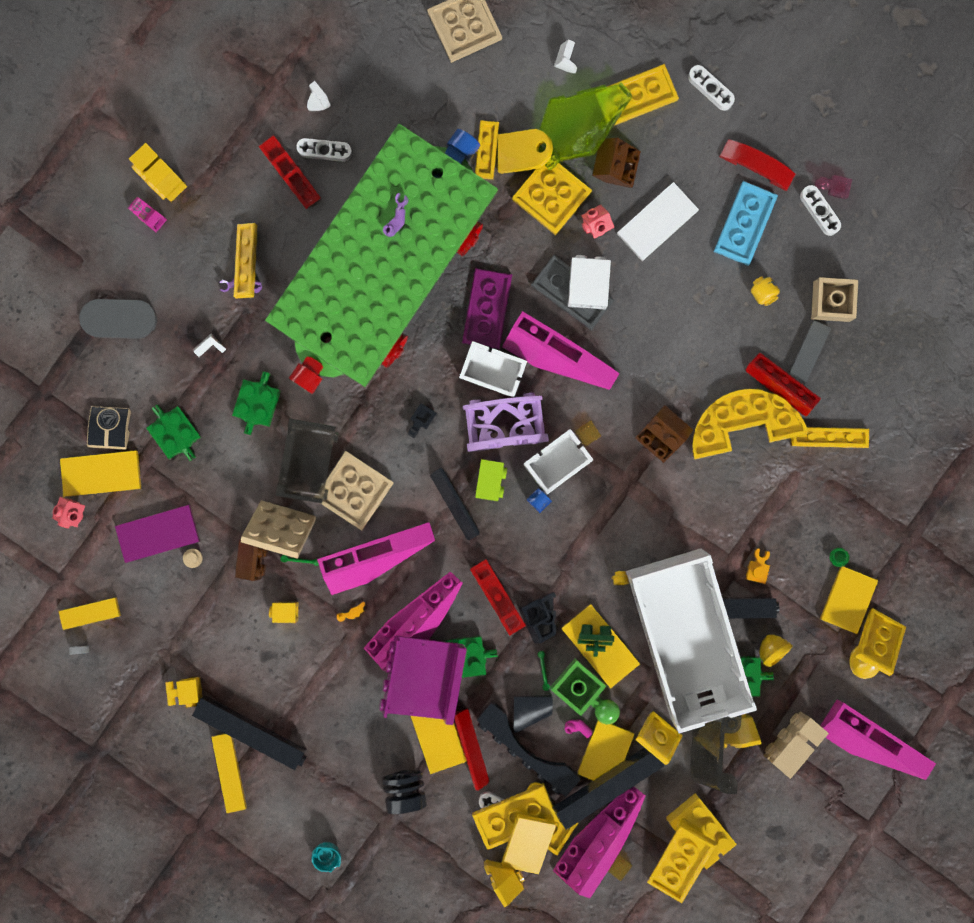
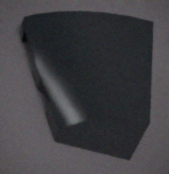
M555 592L544 595L518 608L534 643H542L556 635V625L554 623L556 610H554L553 599L556 598Z
M514 696V733L551 716L553 712V696Z

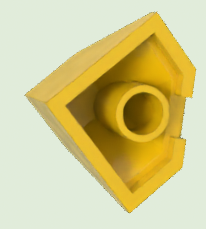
M749 714L729 718L714 740L718 748H727V744L735 746V748L761 744L754 720Z
M484 861V869L487 875H492L490 880L495 893L504 907L508 906L524 890L523 882L525 878L519 870L504 868L499 862Z

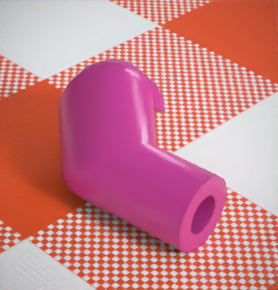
M581 719L569 720L565 723L564 730L568 734L580 731L586 738H589L593 733V730Z

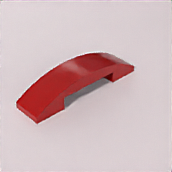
M728 139L719 156L734 165L738 163L771 180V184L785 191L788 190L795 176L791 169L773 157Z
M484 560L472 567L470 571L509 636L525 627L524 621L488 561Z

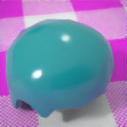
M323 842L312 851L311 861L319 871L332 872L341 865V852L335 844Z

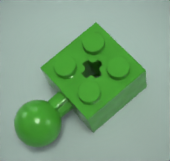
M576 658L550 686L551 690L580 716L591 705L595 708L596 718L603 724H613L619 718L620 710L618 705L610 699L602 700L599 697V694L606 687L605 683ZM581 683L582 689L577 688L574 690V684Z

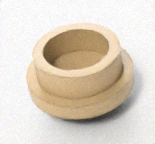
M189 549L183 555V562L189 568L198 567L202 563L203 556L197 549Z

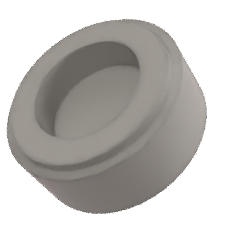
M88 645L69 648V655L89 653Z

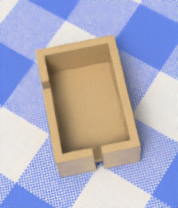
M800 711L799 714L796 713L792 716L786 729L783 728L778 733V739L766 747V753L763 756L791 779L814 752V749L806 742L810 740L818 747L829 733Z

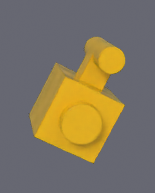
M200 677L181 679L176 682L177 688L175 689L173 681L165 682L168 706L176 705L175 697H178L179 705H185L186 708L197 706V703L203 697Z

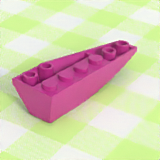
M523 311L502 348L526 360L527 363L536 368L607 390L611 389L620 374L577 344Z
M430 522L317 560L331 595L371 582L434 542L435 538Z
M452 572L446 574L391 617L364 647L365 651L386 672V664L391 659L392 654L389 653L390 642L394 641V636L429 640L455 600L462 582Z
M838 699L820 725L829 733L825 738L848 753L926 780L936 763Z
M635 786L616 797L574 837L553 869V872L578 895L591 898L622 849L646 796Z

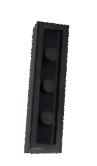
M443 468L433 472L430 477L466 539L471 540L480 535L478 528Z

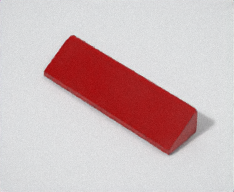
M760 352L745 370L774 394L785 399L805 417L809 415L821 400L819 396Z
M464 709L455 712L454 720L475 790L478 791L489 784L490 780L469 710Z

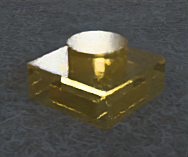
M591 420L575 431L585 447L601 437Z
M618 854L608 872L622 881L631 869L632 863Z

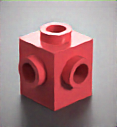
M601 204L581 215L584 222L582 224L583 230L586 234L590 233L594 239L614 228L609 212Z
M60 497L53 509L52 519L56 520L58 525L64 528H69L70 526L78 527L79 522L83 519L85 505L75 500Z

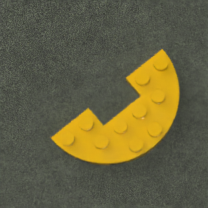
M757 389L738 390L717 399L705 410L699 419L693 435V458L695 460L731 452L732 447L728 432L765 424L768 440L771 443L806 435L808 430L798 411L782 397Z

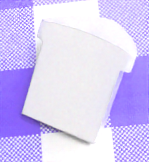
M568 39L561 44L554 67L566 72L576 73L577 67L570 61L575 42Z
M315 81L311 83L309 87L312 93L307 104L308 110L321 111L329 108L331 105L326 94Z
M211 333L193 349V352L200 357L212 345L222 353L226 348Z

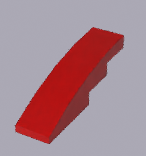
M274 135L258 146L305 209L321 198Z

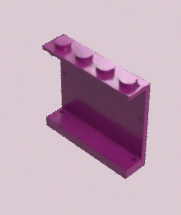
M394 636V641L390 642L389 653H392L391 659L386 664L388 676L387 680L384 679L383 681L384 699H380L379 710L382 712L383 717L387 718V714L390 713L443 719L447 725H453L467 651L466 647L459 643Z

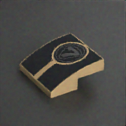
M91 406L87 446L93 448L127 449L130 433L128 430L131 415L130 409Z

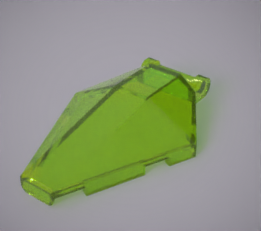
M622 82L610 87L602 85L578 91L577 95L569 97L562 95L549 99L539 130L551 138L553 144V156L545 164L548 170L555 168L560 161L595 155L632 99L631 92ZM540 145L539 152L541 153L544 149Z

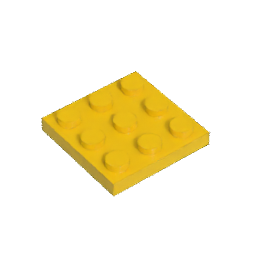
M550 157L544 166L536 169L512 197V200L556 236L592 193V190L555 159Z

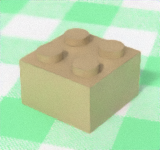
M818 278L813 282L811 320L850 322L856 319L858 280Z

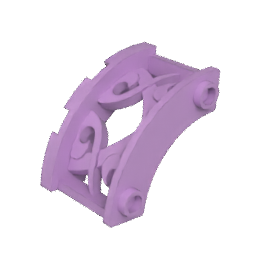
M535 393L523 394V397L481 402V400L469 401V405L463 406V410L466 411L469 435L468 452L502 448L508 445L518 446L548 442V434H545L542 416V396H535ZM519 403L517 409H516L515 407L509 405V404ZM525 404H532V418L527 419L525 417L530 413V410H524L523 406ZM496 406L490 413L487 407ZM502 410L512 413L520 420L513 425L510 430V437L505 438L503 431L499 427L490 425ZM474 411H484L482 417L478 416L481 421H485L484 424H476ZM534 421L535 431L532 425L530 424V422ZM524 425L525 427L520 428L523 430V434L518 435L515 431L516 428ZM477 428L481 429L479 442L477 436ZM488 429H493L497 431L498 436L496 438H492L490 436L492 431L488 432Z

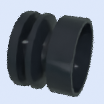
M401 770L382 777L383 784L387 785L384 787V792L393 793L385 798L387 813H410L427 806L425 791L416 790L424 786V781L420 780L423 778L422 771Z

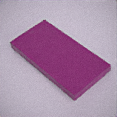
M475 268L462 344L471 345L473 341L491 349L500 350L512 274Z
M190 505L115 526L125 563L200 542Z

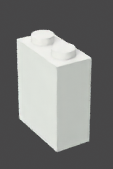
M576 255V258L572 257L568 307L606 310L608 306L611 260H606L605 257L587 259V256Z

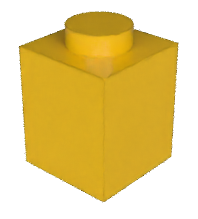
M299 602L272 603V606L269 608V617L272 618V623L298 622Z

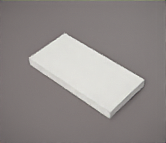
M673 182L618 231L617 235L643 262L695 215L699 209Z

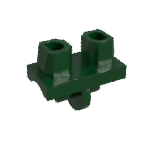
M583 624L577 644H586V651H593V657H597L598 652H605V646L613 645L614 636H612L611 626H600L599 635L592 634V625Z

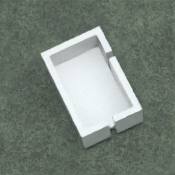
M472 341L459 378L514 398L520 383L517 377L522 378L527 361L493 348L491 352H488L489 347Z
M571 429L541 450V456L537 453L523 464L546 495L593 461V458L584 446L580 449L577 448V445L581 442Z

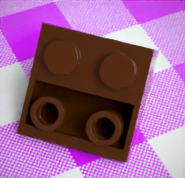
M618 137L600 139L592 176L605 183L633 188L641 151Z
M664 405L635 439L664 463L688 439L693 429Z
M239 539L235 578L250 581L262 579L266 572V565L263 563L264 557H267L268 550L242 543L241 539Z

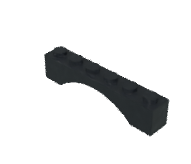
M493 700L477 716L479 728L484 732L488 730L492 733V738L501 745L503 743L508 747L507 751L513 757H520L523 760L521 763L529 770L534 769L537 772L536 776L544 783L548 781L552 785L551 789L559 796L563 794L567 797L581 780L580 775L565 762L544 760L526 750L512 733L507 713Z

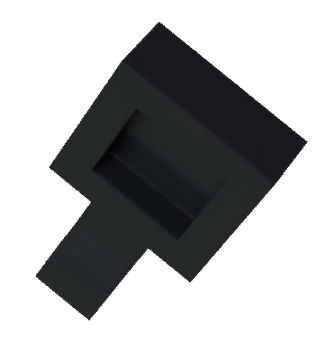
M420 403L410 418L414 424L408 431V435L415 438L421 427L427 430L437 413Z

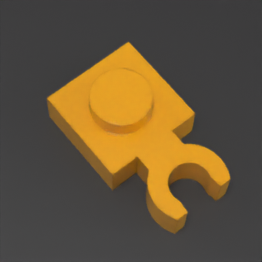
M756 548L754 550L756 560L755 562L749 561L745 579L766 584L770 565H766L765 561L769 559L770 551H765V555L760 557V549Z

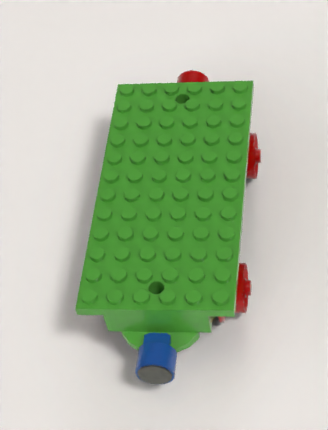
M398 124L266 318V322L295 341L296 353L302 364L298 363L289 379L308 393L313 394L323 380L321 376L334 378L344 374L366 388L380 365L388 368L403 353V347L408 339V336L403 331L454 255L458 253L464 256L477 243L478 235L483 228V224L478 220L498 192V188L472 171L468 162H470L479 149L480 144L468 132L456 129L446 144L447 148L431 145L401 124ZM397 193H400L399 202L402 203L406 195L409 200L407 205L404 206L406 210L405 223L394 236L388 237L383 233V227L395 217V209L397 208L395 196Z

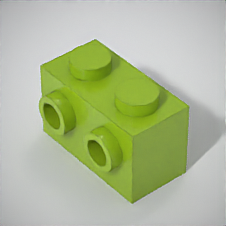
M481 459L475 498L498 501L499 498H503L504 487L501 486V481L506 479L507 468L504 467V463Z

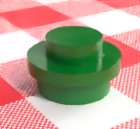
M835 548L831 551L829 559L834 566L843 567L849 562V554L843 548Z

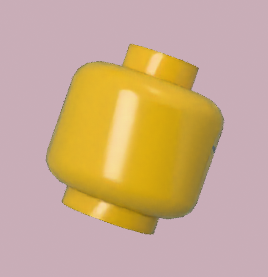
M761 276L753 282L754 286L751 288V294L758 304L768 306L779 298L780 290L772 278H763Z

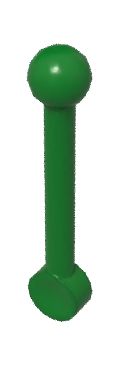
M282 555L280 558L283 563L292 561L310 563L315 566L319 565L317 558L314 560L297 559L287 555Z
M539 651L538 657L541 662L544 682L542 688L544 691H548L550 685L547 683L544 663L545 653L544 651Z

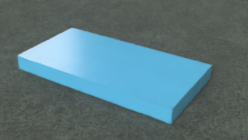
M743 181L713 252L749 266L778 195Z

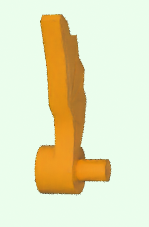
M363 601L358 606L351 608L347 613H338L337 620L342 622L345 620V617L348 619L359 617L360 613L364 611L365 602Z

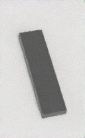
M815 320L812 321L788 373L804 386L831 330L830 327Z

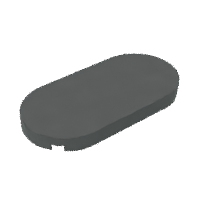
M91 300L83 306L79 316L82 329L87 334L97 338L141 339L148 336L157 325L156 312L148 303L141 300Z

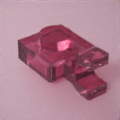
M833 175L831 180L820 177L819 180H816L815 187L818 189H828L829 196L846 200L849 197L852 179Z

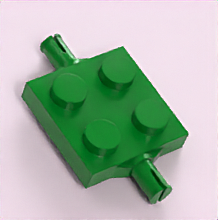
M262 371L260 382H251L243 379L232 416L247 422L244 434L251 435L254 425H264L267 427L271 425L281 391L267 385L270 373Z
M159 404L155 405L152 410L158 418L146 429L169 460L180 453H184L189 461L195 459L196 456L190 447L201 436L180 407L177 406L170 412L164 413Z
M481 635L443 640V642L463 644L466 647L467 651L462 678L486 675V658L498 657L497 649L485 651Z
M740 656L751 696H760L762 680H774L773 672L761 671V658L759 656Z

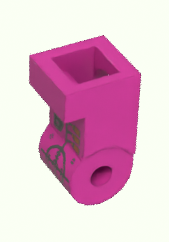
M136 197L128 207L131 212L155 232L167 220L139 197Z

